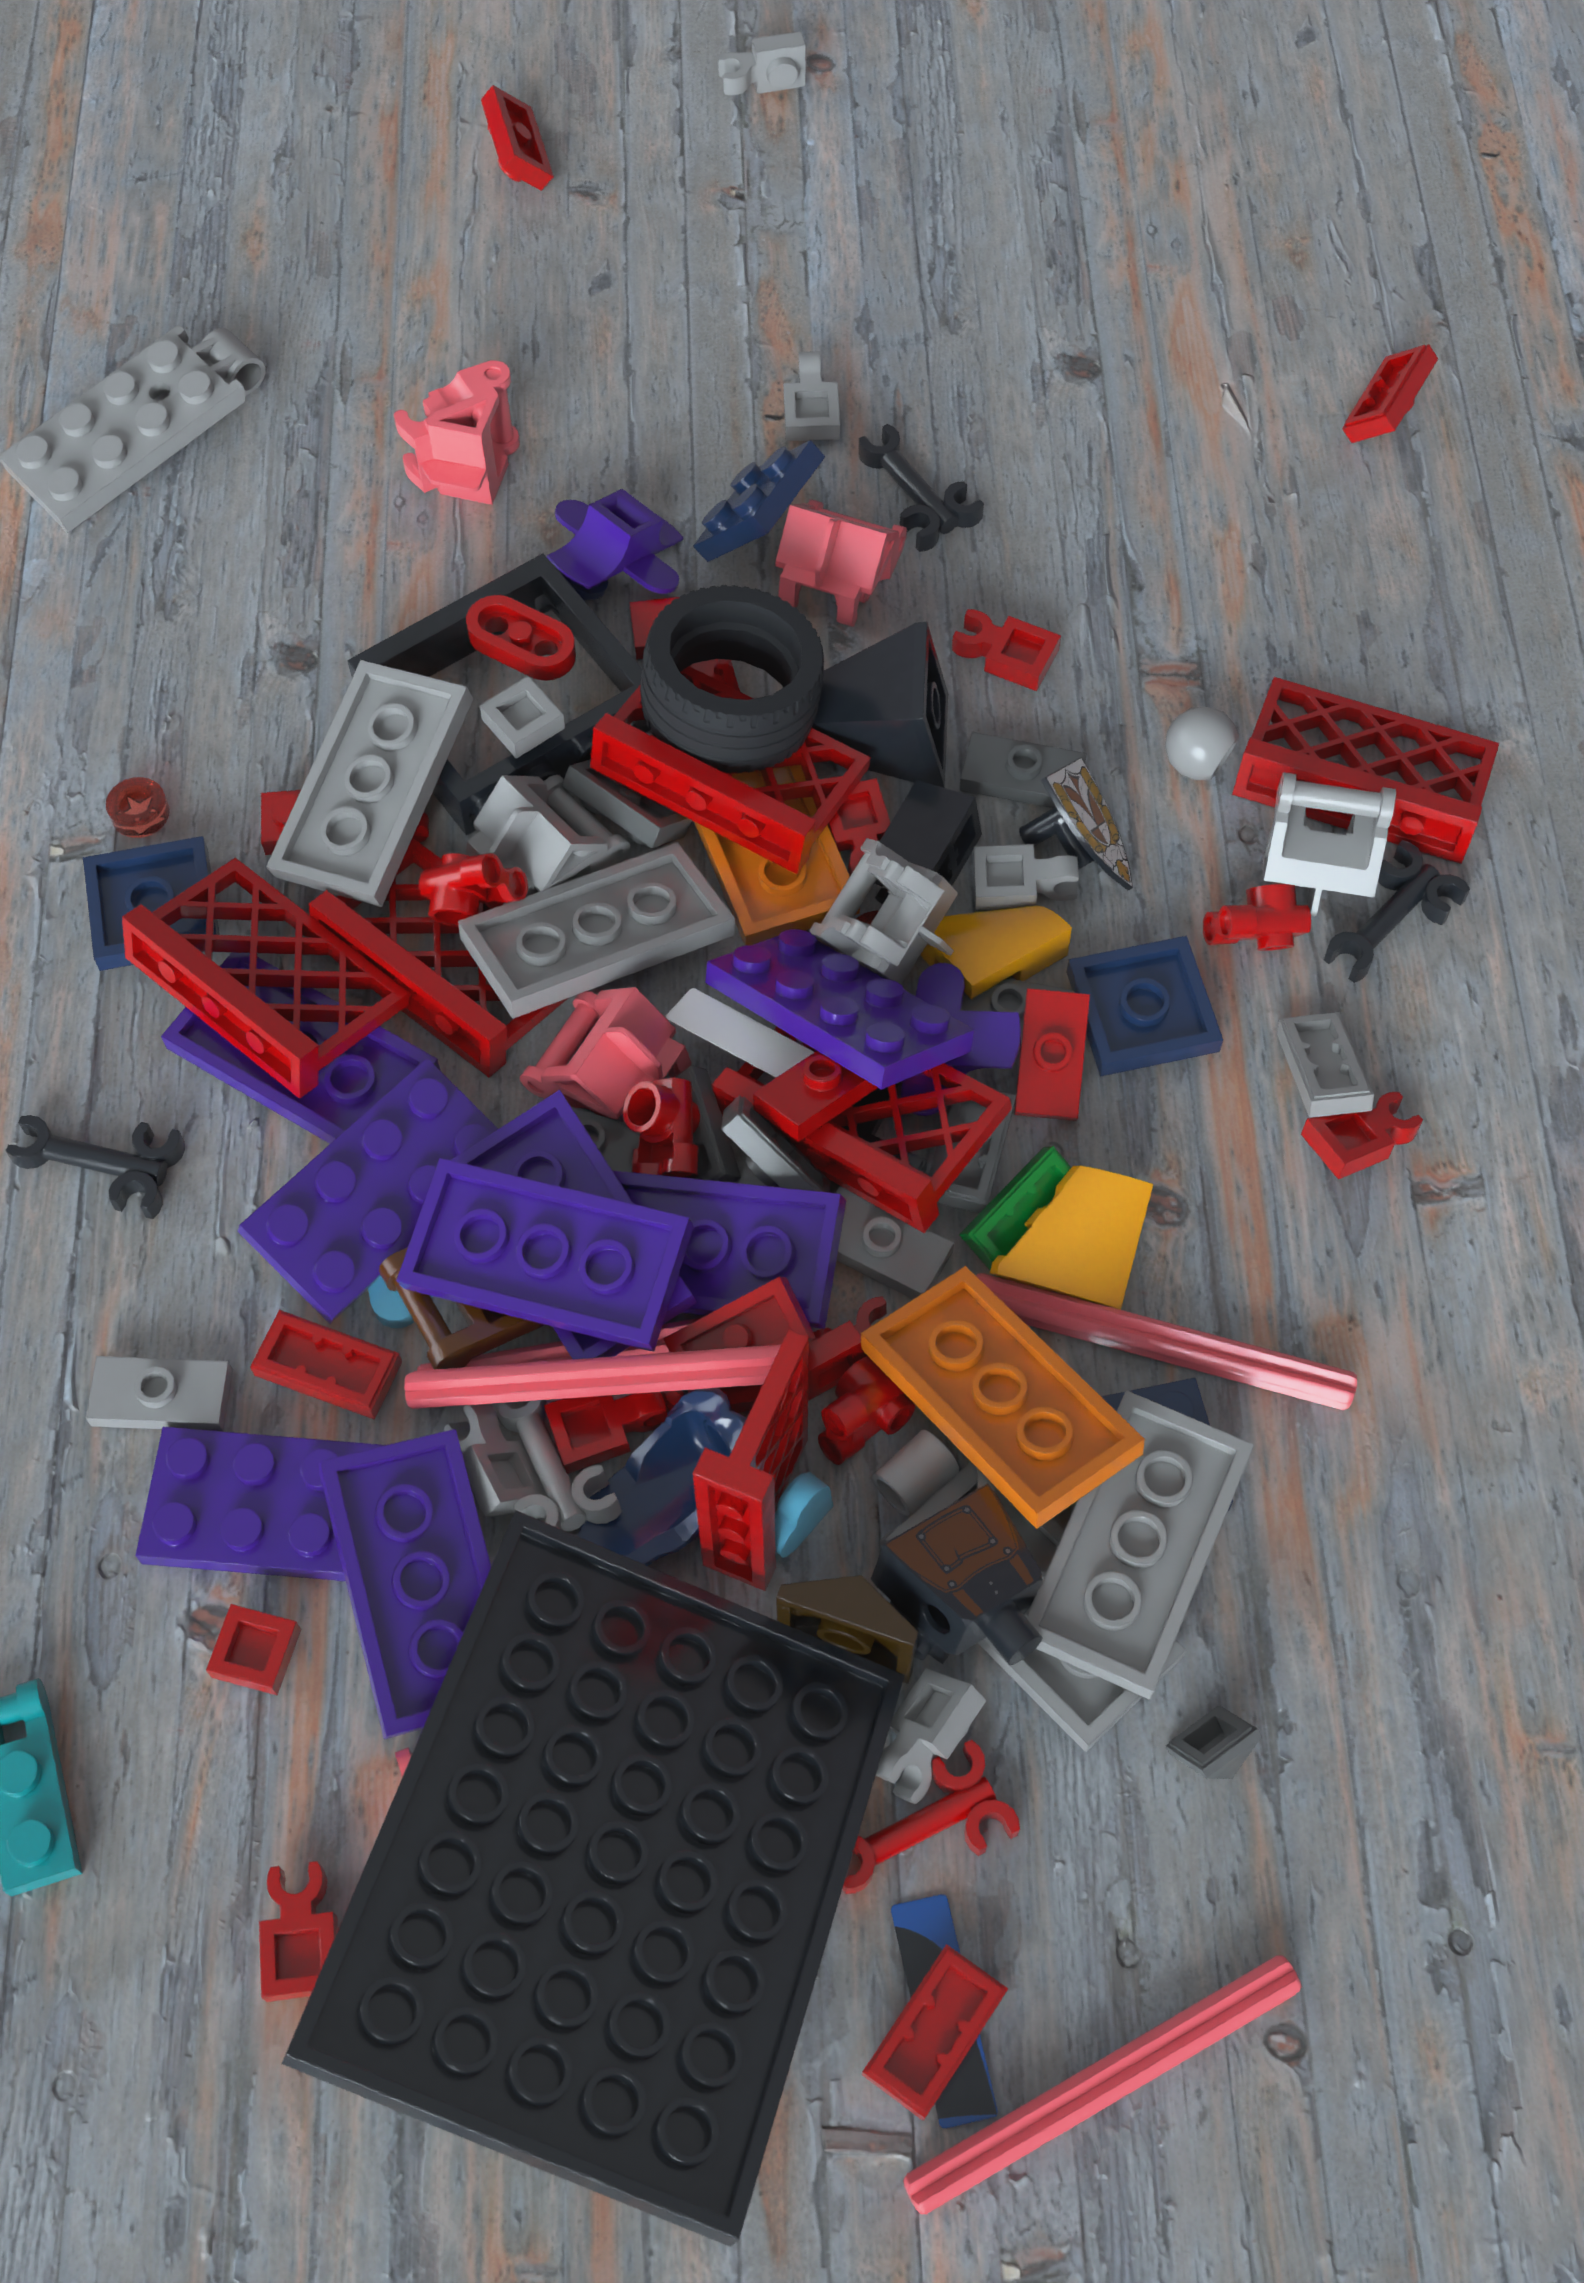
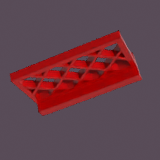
M690 666L680 672L697 688L721 698L754 699ZM639 686L614 716L605 713L594 726L590 768L798 875L809 860L813 843L867 772L871 757L811 728L807 739H805L804 744L799 747L797 752H793L792 756L784 759L782 763H777L773 767L761 770L766 787L753 788L733 778L732 774L737 772L726 773L719 771L657 739L653 735H649L631 726L630 724L633 721L645 720L644 713L642 712ZM832 761L848 770L843 776L819 779L813 763ZM801 765L806 781L778 785L772 768ZM812 797L817 811L811 818L786 805L784 801Z
M1274 677L1252 736L1249 738L1232 795L1275 808L1277 789L1283 772L1296 774L1297 781L1377 793H1380L1382 787L1396 789L1395 806L1388 828L1387 842L1397 845L1402 840L1411 842L1418 847L1420 852L1462 864L1480 818L1481 805L1499 743ZM1278 700L1301 706L1308 714L1289 719L1278 706ZM1343 719L1358 723L1364 731L1345 736L1335 722ZM1319 727L1329 741L1310 747L1300 732ZM1403 736L1413 739L1421 748L1402 753L1392 738ZM1284 738L1292 750L1268 742ZM1375 744L1385 756V759L1368 764L1356 749ZM1460 753L1481 759V762L1478 765L1460 770L1448 755ZM1340 754L1348 766L1324 759ZM1432 761L1443 776L1425 781L1414 766ZM1397 771L1405 783L1381 776ZM1455 789L1464 801L1438 793ZM1306 807L1307 818L1348 830L1353 814Z
M412 838L396 876L412 863H415L424 870L441 866L442 859ZM395 876L385 898V901H389L390 917L363 918L353 910L362 903L361 901L339 895L335 897L327 890L309 903L310 916L409 992V1005L401 1010L403 1013L488 1078L506 1064V1051L567 1000L564 999L516 1017L507 1025L489 1013L486 1001H500L491 985L486 984L485 976L468 950L441 951L440 934L459 933V926L443 924L430 917H396V901H430L420 894L419 884H396ZM497 901L481 902L479 904V913L504 904H498ZM397 934H433L434 951H407L397 943ZM441 967H478V985H452L441 976Z
M236 857L155 911L151 912L140 904L122 916L125 958L299 1099L318 1086L319 1070L409 1005V992ZM233 883H237L252 895V903L216 902V895ZM181 918L207 919L206 934H178L170 925ZM215 919L251 920V936L214 935ZM259 921H285L296 929L295 937L258 936ZM213 952L250 953L249 969L221 968L212 961ZM257 954H295L294 970L257 969ZM302 954L329 955L339 963V971L302 970ZM256 986L294 987L293 1004L265 1003L256 996ZM301 988L339 989V1005L301 1004ZM346 989H372L383 999L373 1006L346 1005ZM300 1021L338 1022V1032L318 1045L300 1031Z
M777 1026L774 1028V1031L798 1043L797 1038ZM805 1043L800 1044L813 1052L817 1051ZM745 1062L737 1072L729 1067L722 1071L711 1084L722 1117L724 1109L739 1095L742 1098L745 1096L753 1104V1093L765 1085L757 1080L764 1071L748 1062ZM943 1063L922 1072L923 1075L933 1079L935 1091L898 1098L895 1084L888 1087L890 1100L859 1107H853L852 1105L799 1142L778 1128L829 1180L925 1233L940 1215L937 1206L938 1200L1012 1110L1010 1097ZM941 1084L944 1085V1086H946V1087H948V1088H947V1089H942ZM974 1101L987 1108L977 1121L949 1127L945 1106ZM938 1107L942 1124L941 1129L904 1135L901 1115ZM888 1117L894 1118L896 1138L870 1143L858 1136L856 1124ZM849 1125V1131L842 1128ZM959 1142L958 1145L955 1148H953V1143ZM946 1145L948 1157L932 1177L910 1165L908 1152ZM900 1154L901 1160L893 1155Z
M789 1329L730 1456L727 1457L704 1448L693 1472L703 1566L763 1591H766L776 1569L775 1511L808 1441L809 1337Z

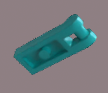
M39 1678L18 1684L16 1686V1693L0 1697V1877L3 1892L11 1897L83 1874L49 1700L45 1687ZM24 1720L27 1737L5 1744L2 1726Z

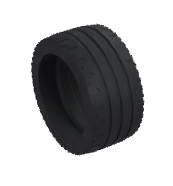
M737 585L710 586L709 588L703 587L681 595L680 598L672 600L671 604H667L664 610L659 612L658 617L655 618L650 628L644 648L640 693L642 712L644 713V719L647 721L648 728L651 729L653 736L722 772L750 773L782 763L784 759L791 757L792 753L797 752L799 747L804 744L817 715L824 679V653L820 637L817 636V631L812 627V623L796 607L791 606L787 601L781 600L778 596H773L771 593L762 592L756 588L750 589L746 586L738 587ZM713 659L742 661L766 671L783 688L773 695L750 700L721 698L697 688L680 672L692 664Z

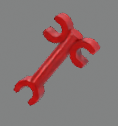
M972 1739L964 1743L963 1752L971 1766L970 1772L964 1776L959 1777L950 1774L939 1756L932 1759V1779L939 1789L949 1795L864 1839L861 1836L857 1837L853 1854L858 1856L862 1866L858 1872L845 1878L842 1888L845 1894L857 1893L865 1889L872 1880L876 1865L966 1818L967 1821L964 1828L965 1841L969 1849L977 1856L984 1854L987 1849L985 1839L979 1831V1824L986 1819H996L1004 1826L1005 1832L1010 1839L1018 1836L1020 1824L1014 1809L1005 1802L998 1801L989 1781L985 1776L982 1777L986 1766L985 1755L977 1743Z

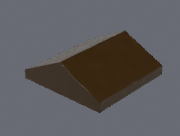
M862 1575L781 1584L776 1597L777 1621L904 1674L903 1683L909 1684L913 1672L919 1632Z

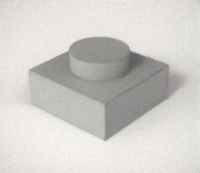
M529 676L479 705L482 721L516 759L565 729L563 713Z

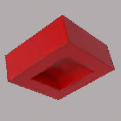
M230 1604L206 1671L211 1678L278 1695L301 1628L297 1621Z

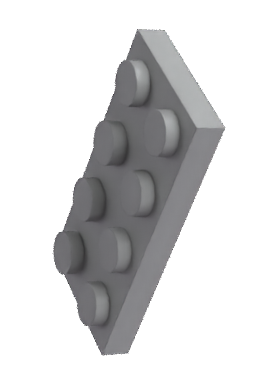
M360 660L266 867L275 878L322 891L327 890L332 894L382 907L472 704L473 697L466 686Z
M678 842L551 887L542 892L526 896L521 901L510 902L458 921L461 941L512 1019L734 936L735 933L734 916Z
M1126 1390L1117 1412L1145 1438L1143 1455L1077 1501L1027 1619L1043 1637L1036 1649L1150 1700L1254 1448V1444Z

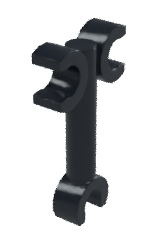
M889 424L882 426V443L884 446L873 445L865 436L859 438L860 460L871 468H885L916 504L905 508L901 512L900 526L906 527L907 531L915 527L924 528L916 533V549L919 552L928 551L938 543L939 531L942 534H947L955 527H973L983 519L984 503L981 500H977L970 505H960L966 500L967 484L964 481L949 485L945 490L943 502L899 452L900 435L895 427Z
M1402 840L1398 844L1393 857L1406 868H1396L1390 862L1382 860L1378 883L1387 889L1397 890V892L1356 933L1342 932L1335 935L1329 942L1324 961L1328 964L1333 962L1338 955L1344 953L1350 954L1357 959L1348 978L1354 983L1362 980L1367 975L1374 957L1373 949L1421 900L1422 911L1426 918L1433 923L1443 925L1448 918L1451 907L1439 897H1448L1461 906L1470 891L1466 881L1460 877L1451 874L1440 875L1434 866L1423 864L1422 853L1411 842Z
M26 1115L21 1116L18 1123L26 1135L37 1137V1140L28 1147L8 1144L6 1149L12 1162L18 1167L25 1169L38 1168L48 1160L118 1176L112 1182L109 1189V1200L114 1209L122 1212L126 1206L127 1199L132 1194L143 1192L145 1196L141 1201L140 1207L146 1218L154 1219L163 1205L162 1195L157 1186L163 1184L167 1175V1168L175 1165L182 1158L185 1151V1142L180 1131L172 1129L167 1142L163 1146L150 1148L154 1133L149 1123L141 1122L132 1134V1145L137 1153L136 1155L52 1135L45 1121L37 1116Z

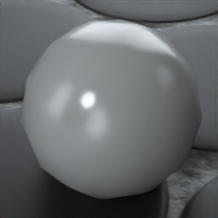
M1209 707L1190 708L1173 720L1166 733L1165 750L1169 763L1181 776L1194 780H1211L1233 751L1238 742L1239 734L1236 725L1224 711Z

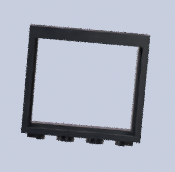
M544 553L347 660L352 678L360 660L430 677L477 651L469 640L466 624L467 612L481 598L491 595H502L523 603L543 614L552 610L560 621L569 627L576 640L620 690L621 693L565 724V729L517 759L512 754L467 781H464L447 759L432 793L466 836L476 831L473 823L502 775L540 777L543 781L553 775H560L564 779L569 765L590 760L594 726L605 713L614 716L641 683L642 668ZM497 631V632H494V633H492V634H494V635H501V634H503L504 632H502V631ZM645 720L633 721L630 724L645 733L651 730L648 728L647 721Z

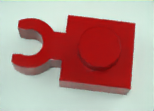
M967 609L964 629L974 632L976 635H966L955 631L952 639V651L955 654L964 658L985 657L984 672L1037 691L1059 651L1061 635L1008 616L1004 625L999 627L994 625L990 617L984 612Z
M877 778L860 781L827 824L838 851H851L847 869L849 876H851L864 855L860 848L866 838L880 842L891 823Z
M1388 1092L1378 1099L1372 1111L1307 1118L1301 1135L1339 1180L1389 1159L1394 1145L1407 1144L1416 1137L1423 1119L1420 1115L1412 1116L1406 1120L1394 1117L1393 1115L1397 1113L1403 1096L1400 1092Z
M318 1861L308 1863V1885L303 1891L296 1894L286 1892L285 1872L280 1866H273L269 1869L267 1890L270 1897L280 1907V1918L259 1921L261 1998L266 2002L309 1997L337 1933L338 1917L333 1911L316 1914V1906L322 1901L327 1890V1876Z

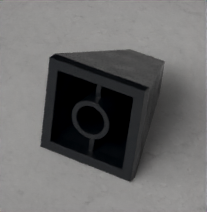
M928 622L914 623L824 670L819 706L812 728L871 757L868 771L913 783L919 780L945 788L948 691Z

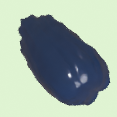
M719 1388L696 1389L683 1395L678 1403L668 1412L665 1421L630 1455L625 1466L608 1479L609 1485L589 1498L591 1500H598L606 1495L615 1493L622 1513L608 1523L595 1524L586 1520L576 1536L647 1566L669 1554L678 1552L699 1538L693 1482L694 1469L704 1448L729 1457L747 1418L733 1410L727 1395Z

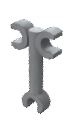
M546 1400L529 1401L527 1405L518 1409L508 1407L507 1403H493L502 1425L510 1431L519 1433L547 1495H527L513 1505L515 1510L536 1519L546 1518L545 1523L564 1531L575 1530L581 1527L586 1520L595 1524L608 1523L622 1513L615 1493L606 1495L598 1500L589 1499L596 1490L609 1485L602 1465L590 1466L582 1470L575 1477L573 1484L571 1483L543 1422L547 1415L544 1405L548 1404Z

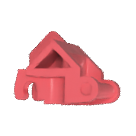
M491 360L458 371L451 383L443 388L429 392V397L423 400L424 412L427 416L424 421L416 422L411 420L405 410H397L394 413L396 429L399 435L416 452V455L414 453H406L402 457L406 475L424 493L437 488L442 495L490 505L493 504L509 465L507 456L514 453L520 445L519 433L511 423L507 395L511 376L509 367L505 363Z
M813 499L808 504L790 505L775 561L776 567L783 568L780 575L778 597L797 608L802 585L835 596L837 604V622L854 627L858 616L859 602L865 603L868 601L879 581L891 578L905 544L907 528L894 524L892 529L826 510L823 509V502Z
M636 987L601 990L598 995L591 991H585L577 994L573 1000L575 1010L535 1066H527L519 1079L527 1090L538 1097L546 1099L560 1090L571 1107L586 1108L595 1114L617 1120L621 1113H623L626 1096L633 1086L642 1081L649 1082L665 1079L667 1074L670 1078H675L690 1067L692 1063L686 1046L672 1039L676 1033V1028Z

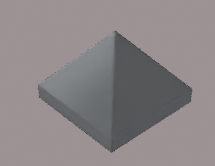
M1217 1706L1169 1741L1166 1748L1170 1755L1206 1779H1233L1262 1736L1258 1728L1222 1706Z

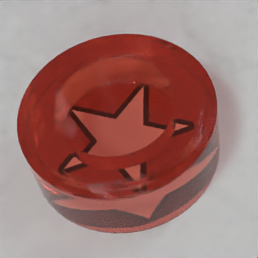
M133 777L123 780L111 789L106 799V810L112 825L119 833L127 837L141 838L152 835L165 825L169 817L170 808L162 787L157 782L148 778Z

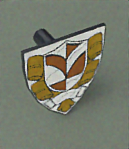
M1082 757L1041 779L1056 807L1019 828V834L1023 842L1036 846L1056 834L1067 855L1077 857L1078 870L1095 861L1112 879L1126 890L1132 889L1129 862L1120 833L1111 811Z

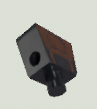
M988 1483L883 1544L871 1576L872 1582L947 1653L959 1655L987 1637L1009 1665H1014L1031 1654L1041 1643L1043 1637L1026 1618L1024 1613L1031 1607L1043 1582L1042 1572Z

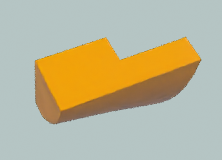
M1038 905L948 915L943 917L934 934L943 939L954 952L949 956L927 943L921 956L929 966L937 963H948L956 966L964 977V992L970 999H973L1010 976H1013L1015 980L1025 981L1066 957L1069 951L1072 927L1054 911Z
M1081 1165L1072 1166L1057 1184L1052 1201L1047 1206L1037 1208L1025 1223L1028 1228L1026 1233L1006 1256L998 1255L992 1262L989 1274L1121 1310L1153 1184L1101 1169Z

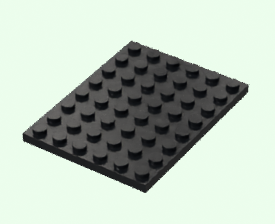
M515 1510L281 2064L731 2247L739 2241L905 1675Z

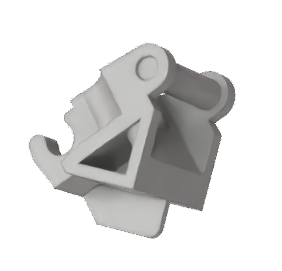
M1283 772L1277 789L1273 825L1262 860L1264 881L1309 887L1307 904L1311 916L1315 917L1318 912L1322 890L1375 897L1387 842L1388 828L1395 806L1396 789L1382 787L1380 793L1323 785L1297 781L1296 774ZM1306 807L1353 814L1346 835L1310 830L1306 821Z
M502 775L473 823L478 833L467 840L466 855L474 856L493 853L498 856L504 868L519 867L527 877L528 892L526 896L621 863L630 851V843L620 834L612 835L569 793V790L562 786L564 779L560 775H553L544 781L540 777Z
M866 838L860 848L864 852L861 860L822 923L814 922L809 932L829 947L854 957L860 965L879 976L896 981L902 985L927 943L949 956L954 952L934 932L952 905L958 892L937 872L910 863L881 842ZM878 879L888 889L889 895L871 925L853 917Z

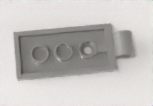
M178 324L1 453L0 461L6 471L69 533L245 402V395L254 392L262 383L266 372L264 363L228 329L219 328L213 330L205 336L200 344L192 347L188 343L189 338L186 331ZM170 392L165 399L154 400L160 394Z
M921 1430L872 1474V1480L876 1488L886 1501L899 1513L908 1517L894 1531L890 1530L881 1538L880 1544L883 1546L884 1543L977 1490V1467L968 1460V1464L959 1471L958 1463L949 1449L929 1431ZM1004 1507L1039 1566L1044 1579L1065 1530L1053 1518L1036 1529L1015 1507ZM1031 1607L1024 1613V1615L1026 1616V1618H1027V1616H1028V1613H1029ZM987 1637L978 1642L1085 1752L1093 1747L1143 1698L1134 1692L1038 1649H1035L1020 1662L1009 1665ZM1176 1639L1158 1682L1184 1657L1187 1651Z

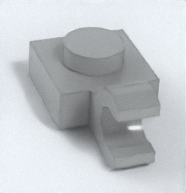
M801 31L753 38L751 52H726L718 56L719 77L723 76V91L725 95L741 94L752 83H754L757 94L805 87L806 45Z
M820 351L798 352L799 383H784L785 440H840L838 382L821 381Z
M1034 844L974 846L976 910L1035 906L1037 903V893L1044 894L1046 897L1058 901L1077 899V881L1079 880L1077 857L1063 855L1048 859H1035Z
M490 1404L465 1405L463 1410L469 1422L448 1423L444 1427V1431L452 1429L457 1431L471 1490L485 1517L514 1514L515 1509L513 1505L527 1495L541 1494L547 1496L522 1441L505 1440L499 1427L497 1414Z
M926 1668L892 1718L890 1729L897 1736L883 1750L876 1776L895 1783L903 1771V1776L896 1784L893 1793L908 1802L918 1803L925 1796L931 1784V1759L935 1754L945 1759L950 1757L987 1700L971 1684Z

